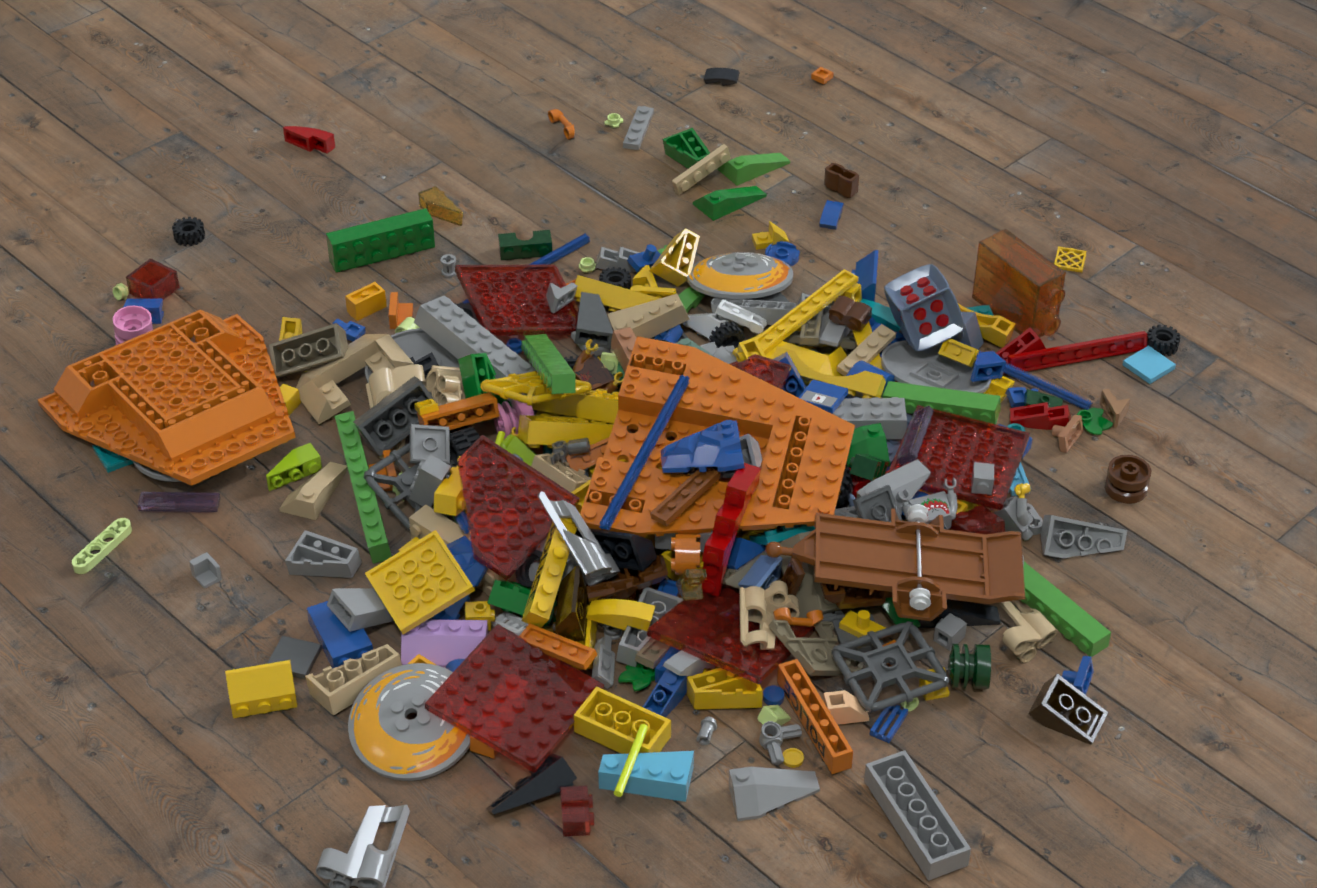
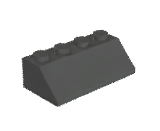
M414 376L353 421V423L376 453L381 456L384 450L391 449L410 434L411 424L419 425L414 404L433 399V397L421 380Z

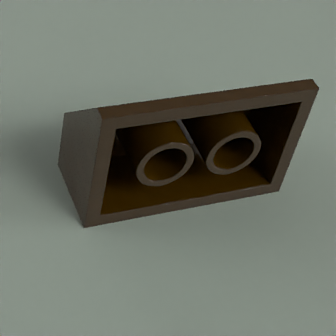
M575 566L562 579L559 585V591L556 595L558 605L554 607L556 622H553V633L573 641L585 640L588 594L580 566Z

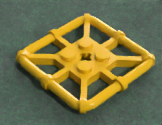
M537 371L522 374L513 373L509 374L508 377L493 380H484L481 383V389L485 392L500 395L503 399H512L532 406L535 403L555 399L564 400L565 397L582 393L588 394L592 389V385L589 382L575 379L576 393L552 394L546 388L543 380L540 379Z

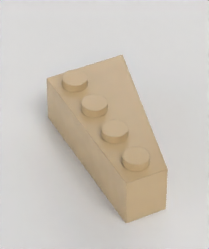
M678 294L608 314L613 330L631 327L636 338L637 336L652 338L690 320Z

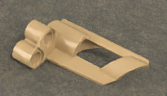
M414 364L396 367L392 370L390 368H381L373 372L369 377V383L366 384L370 409L414 376L420 379L424 385L426 380L423 366ZM405 438L389 450L392 452L402 448L405 444Z
M432 365V369L426 377L425 387L428 392H432V397L438 406L465 399L460 368Z
M1016 600L1012 602L1018 609L1010 601L1000 602L999 604L1016 625L1003 633V642L1021 662L1027 663L1035 657L1036 648L1041 649L1054 641L1053 639L1057 635L1058 630L1036 609L1022 607Z

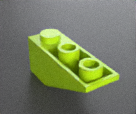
M311 443L293 449L266 475L269 491L314 474L322 469L321 457Z

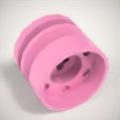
M126 306L119 309L113 316L116 345L153 330L151 313L141 306Z
M512 400L511 408L509 403L505 401L502 405L497 403L500 416L493 419L497 432H505L506 438L511 434L513 427H516L515 434H518L520 415H534L532 406H528L527 403Z

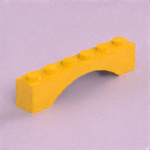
M958 303L961 312H974ZM975 312L982 338L1001 348L1006 346L1012 337L1015 323L1000 315L992 316Z
M778 346L775 350L773 359L785 352L789 354L803 382L810 384L812 380H817L848 388L847 396L851 398L855 396L860 398H881L886 384L883 375L869 371L849 376L825 375L808 367L795 351Z

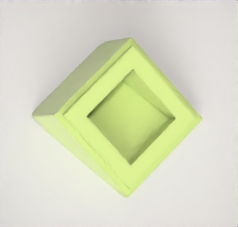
M779 705L763 706L758 716V720L762 724L773 721L780 724V726L791 719Z

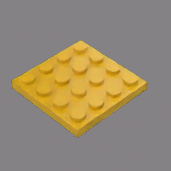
M436 530L365 572L371 585L403 635L475 591L473 585Z

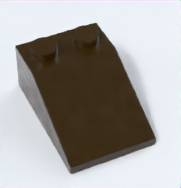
M1056 674L1044 683L1028 714L1049 729L1091 745L1108 712L1059 674Z

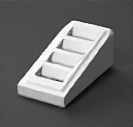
M506 611L497 616L495 622H491V625L517 644H519L517 638L529 624L522 622L521 617Z

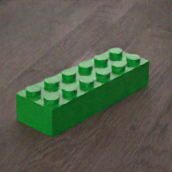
M426 208L326 233L329 261L335 273L435 248L433 219Z

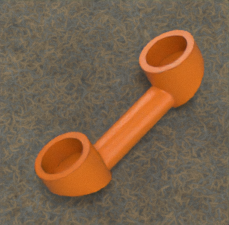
M549 110L548 118L550 122L560 121L565 126L563 129L565 137L568 140L574 138V124H571L560 110Z
M787 607L776 609L773 612L775 620H786L789 625L813 627L824 619L822 610L808 612L806 614L807 618L791 617L790 609Z

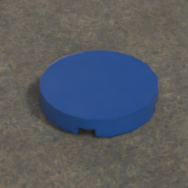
M780 241L774 245L773 243L770 244L765 250V255L780 259L791 267L799 261L800 251L796 249L794 244Z

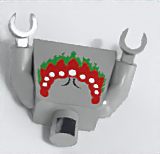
M945 479L943 487L948 490V494L942 491L911 499L909 503L910 491L908 489L903 491L905 498L898 492L896 500L903 504L902 510L906 521H908V508L912 505L920 504L928 509V521L926 524H929L938 515H943L944 529L948 530L951 527V521L955 519L958 508L956 493L953 490L957 484L956 479H952L953 486H948L947 479Z

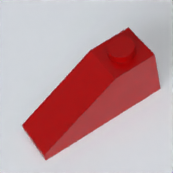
M1030 327L996 352V354L1004 359L1008 365V355L1046 348L1040 337Z

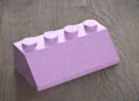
M426 620L404 635L401 634L402 665L408 664L420 654L443 668L450 661L465 659L468 661L469 668L485 669L488 647L487 620Z

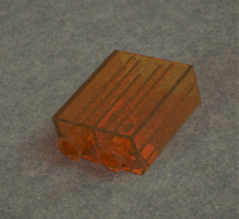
M1004 229L979 241L972 298L981 305H989L994 315H1000L1015 323L1014 330L1020 335L1031 327L1039 337L1044 335L1051 336L1059 329L1061 324L1059 313L1061 303L1065 298V290L1063 288L1066 272L1010 231Z

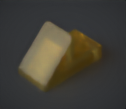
M686 569L676 581V587L684 600L703 599L702 582L707 577L706 569Z

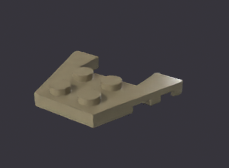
M772 620L768 625L791 654L799 660L810 676L842 675L831 653L838 641L837 635H833L832 630L835 628L833 622L820 621L814 626L820 638H796L786 620Z

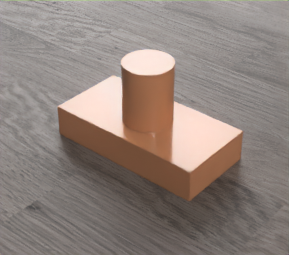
M1074 415L1065 427L1053 426L1052 436L1058 437L1060 452L1067 453L1083 433L1082 416Z

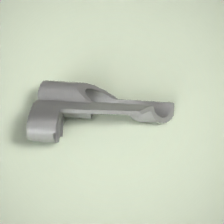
M542 491L537 495L577 564L580 566L583 578L588 586L609 580L621 572L612 556L605 554L574 505L564 500L550 501L545 492ZM560 518H572L583 538L567 531Z

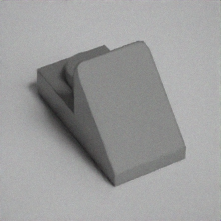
M571 282L562 288L553 283L549 284L546 297L552 313L557 312L574 300L577 290L576 284Z

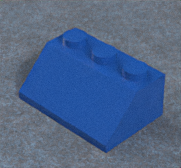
M874 250L856 262V270L852 269V274L858 276L857 283L861 284L862 299L874 302L879 250Z

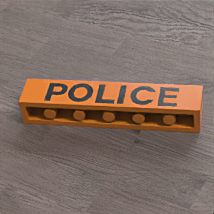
M795 659L778 664L777 682L784 690L786 698L831 774L852 768L853 750L799 660Z

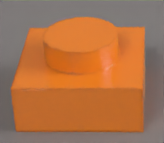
M820 67L811 73V79L825 84L833 78L834 72Z

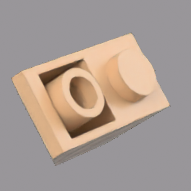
M845 690L824 693L823 702L837 725L869 721L868 712L861 706L856 696Z

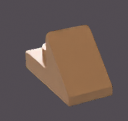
M1103 389L1100 405L1109 421L1113 423V428H1117L1128 412L1130 399L1117 400L1110 389Z

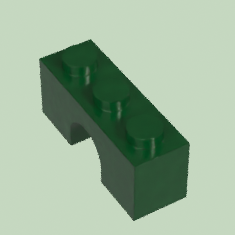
M550 230L533 231V237L529 240L518 239L516 233L498 234L501 261L543 257L553 251Z
M856 454L849 463L850 473L873 481L885 475L889 461L869 454Z

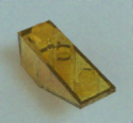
M437 186L418 193L419 207L421 209L426 208L430 216L458 226L463 225L462 210Z

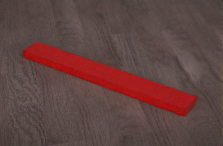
M1141 331L1008 355V364L1027 372L1138 352L1147 347V333Z

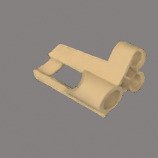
M780 580L774 581L766 590L757 586L740 587V640L744 647L760 643L761 650L774 649L775 633L768 625L772 620H775L773 612L776 609L783 607L792 608L790 609L791 617H799V600L794 595H788V587L785 582ZM748 621L760 623V630L748 633Z

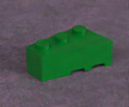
M693 128L662 139L665 154L687 169L710 154Z
M470 354L459 358L458 362L465 399L489 393L481 389V383L484 380L496 379V373L487 354ZM491 393L495 398H497V403H500L502 405V403L506 401V399L501 398L500 395Z
M495 580L487 603L500 607L501 610L509 613L515 612L522 618L531 588L509 580ZM556 598L550 618L544 626L553 625V622H556L554 607L558 605Z

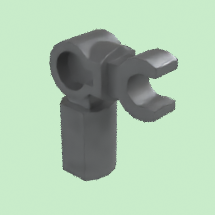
M589 439L569 440L568 443L563 440L554 442L552 444L553 451L550 455V460L552 464H555L557 460H561L564 463L566 461L565 456L569 453L574 455L590 452Z

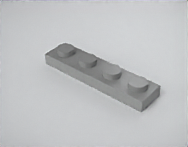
M646 106L637 107L623 141V148L640 149L653 117L654 108Z

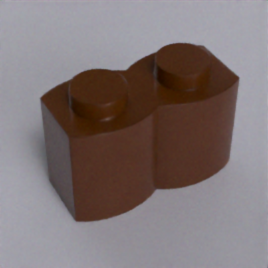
M831 163L825 168L824 185L830 190L838 191L844 197H852L858 193L859 175L852 170L845 169L840 164Z
M839 296L829 309V319L833 323L846 325L849 329L855 331H862L872 317V308L862 302H855L846 296Z

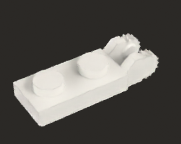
M724 299L721 300L715 312L722 318L730 319L741 326L750 328L751 332L759 334L763 332L767 325V320Z

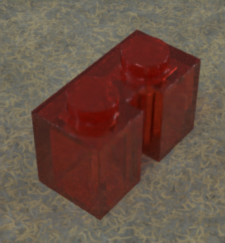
M587 785L560 787L563 837L590 835V826H594V812H589V808H593L592 794H588Z

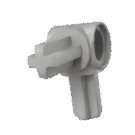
M773 721L765 722L762 725L759 743L764 749L768 750L772 764L780 765L784 762L780 745L783 743V739L800 737L802 735L801 726L794 724L781 727L780 724Z

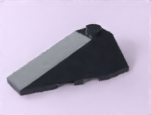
M947 599V609L932 621L918 620L921 624L918 628H935L941 618L944 619L949 613L962 619L967 623V626L1000 625L1001 621L996 606Z
M551 753L529 770L530 776L519 779L515 783L513 791L508 790L504 792L486 809L488 812L496 814L560 791H567L574 785L573 781L577 777L562 756Z

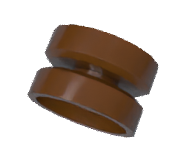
M1120 455L1113 458L1108 466L1104 487L1106 493L1112 499L1125 504L1142 501L1147 496L1152 472L1150 465L1144 459L1134 455Z

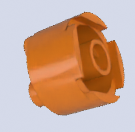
M676 534L675 537H671V551H675V558H671V572H675V575L700 576V571L696 570V567H700V542H696V539H700V534Z

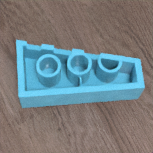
M694 751L638 753L624 792L686 802L694 769ZM629 753L605 754L602 756L598 771L599 789L615 790Z

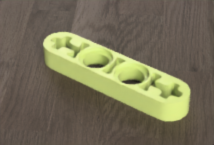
M127 518L115 520L72 559L74 572L77 574L89 572L132 532L130 520ZM106 538H114L109 542L104 541ZM93 550H100L99 553L91 554Z

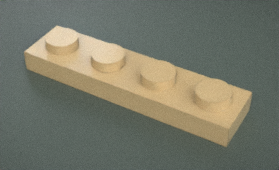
M725 144L721 145L673 179L672 183L675 193L678 195L682 194L730 160L728 147Z
M881 324L837 366L836 371L846 376L858 361L863 360L870 363L896 338V332Z

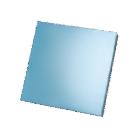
M1150 346L1123 360L1124 367L1149 384L1173 371L1176 366L1175 363Z

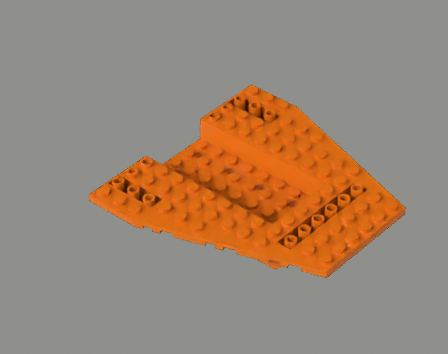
M203 310L193 312L67 366L54 388V393L38 399L39 406L63 431L191 486L296 438L263 336L238 314L222 320L220 317Z
M637 336L618 394V412L603 458L598 457L580 514L589 528L635 534L641 537L651 534L664 536L666 533H711V530L714 528L715 516L724 503L726 487L731 478L718 479L666 527L651 519L650 513L691 475L679 472L663 473L662 469H658L662 467L661 450L673 442L703 431L722 421L737 420L739 437L750 434L758 441L762 456L759 484L750 499L738 529L742 528V531L775 529L776 526L792 528L794 525L802 524L815 526L816 513L835 514L855 425L695 347ZM681 375L688 376L690 378L689 384L684 394H682L683 396H681L677 407L672 412L673 414L666 427L662 430L663 432L658 441H656L654 449L650 452L651 454L647 462L643 465L644 467H642L640 475L636 482H634L635 484H633L634 486H632L633 488H631L613 524H611L610 530L601 529L599 523L603 515L606 513L620 484H622L626 473L629 471L677 380ZM629 429H636L637 432H636V433H629L628 430H629ZM669 436H673L676 439L673 441H669L666 438ZM625 459V460H627L628 462H622V461H619V460Z

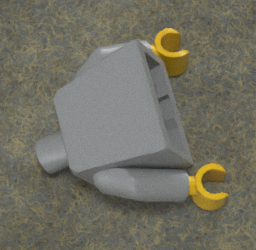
M1022 483L1015 486L1014 491L1019 498L1013 496L1004 499L1002 491L993 492L989 496V501L993 505L985 514L986 518L997 528L1001 529L1002 532H1021V538L1024 541L1033 535V532L1028 528L1033 521V517L1027 511V499L1025 498V494L1031 490L1030 485Z

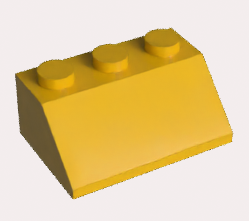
M290 660L225 671L233 718L297 707Z

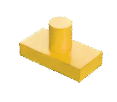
M850 610L839 623L840 629L856 637L867 635V632L870 631L876 632L886 628L870 620V613L867 610H860L858 614Z

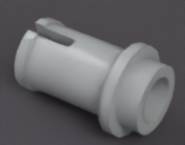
M709 716L701 720V729L696 738L697 742L702 745L710 743L713 731L717 729V721Z

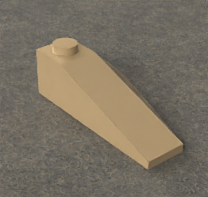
M329 462L287 496L280 507V512L316 520L347 472L348 467Z

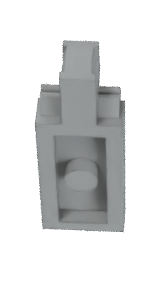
M605 634L604 637L597 640L594 647L597 656L593 660L592 679L608 689L613 685L615 653L611 651L612 638Z

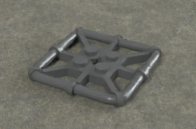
M410 443L397 451L393 450L389 456L371 466L364 472V479L385 503L386 509H390L410 531L409 519L397 504L406 499L414 508V513L423 506L409 499L412 492L409 489L414 481L413 478L418 471L419 464L409 468L401 459L402 456L410 452ZM450 460L449 465L451 468L455 467V463ZM393 462L403 472L397 477L376 474ZM378 483L394 485L401 494L395 498H390ZM442 514L447 518L451 517V515Z
M907 621L906 623H900L876 632H867V635L834 646L831 651L834 661L844 676V682L847 686H850L866 712L872 713L873 711L882 710L905 701L909 703L914 698L946 687L949 683V678L936 658L934 649L927 644L919 629L913 625V622ZM901 632L895 643L883 647L879 639ZM912 634L921 649L907 653L903 645L908 635ZM867 643L873 644L875 650L866 653L852 649ZM842 657L863 662L866 668L851 673ZM923 658L928 659L935 672L917 668L914 661ZM887 663H890V665H894V666H892V667H887L886 664H887ZM872 676L876 685L869 699H867L857 681ZM917 677L932 681L933 683L910 690L904 680ZM897 683L902 694L876 702L882 688Z

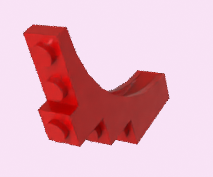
M744 463L745 468L737 469L727 484L724 503L715 516L713 532L704 546L702 558L704 563L699 591L717 597L721 593L727 563L738 528L750 499L759 484L761 468Z

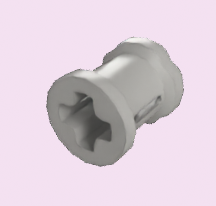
M452 254L443 255L441 257V263L443 264L442 275L447 278L456 276V257Z

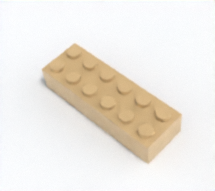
M424 505L409 517L411 540L415 537L421 539L434 530L438 532L446 545L466 536L490 563L477 587L474 586L485 592L488 596H490L495 580L516 582L514 559L471 532L464 534L458 524L444 515L434 512V509L428 505Z

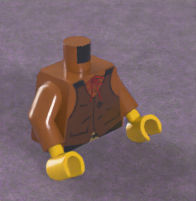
M590 339L586 342L587 349L582 351L573 367L575 379L589 382L592 385V391L605 389L607 393L612 394L619 384L622 385L623 379L621 381L619 379L624 374L618 372L613 376L595 354H590L592 351L598 350V344L590 348V344L593 342Z

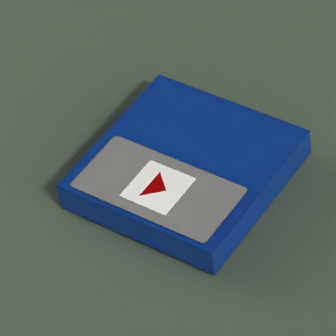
M812 380L798 398L833 414L848 395V388Z

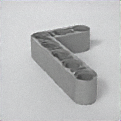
M714 297L711 301L712 313L716 312L721 300L724 299L767 320V325H773L797 306L792 302Z

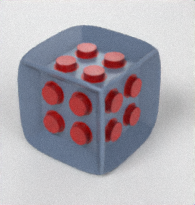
M928 264L918 267L885 285L886 299L894 319L900 326L904 338L915 351H923L956 336L965 329L964 319L955 295L950 289L947 280L935 265Z

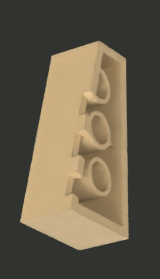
M387 644L363 653L362 658H350L343 661L344 664L333 669L329 666L323 669V673L315 676L311 673L305 677L310 695L334 716L352 705L358 694L371 680L389 669L401 666L402 663L400 654Z

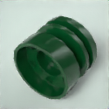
M952 643L948 658V675L951 688H958L959 679H961L962 688H966L968 679H972L974 689H989L991 680L990 645L975 644L973 653L969 654L967 644H963L962 652L960 653L959 644Z

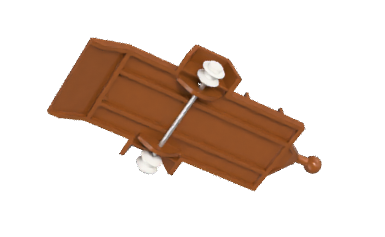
M915 504L908 508V521L899 520L896 510L892 508L891 522L816 513L815 529L795 544L793 548L781 547L778 542L773 541L768 543L765 549L766 554L771 558L785 555L791 556V558H798L799 561L813 565L814 582L833 584L834 590H837L838 586L841 585L869 589V595L874 590L892 592L893 604L897 615L902 618L932 621L947 609V599L982 604L1025 599L1021 532L1007 531L985 535L944 529L943 515H938L929 524H926L928 521V509L920 504Z

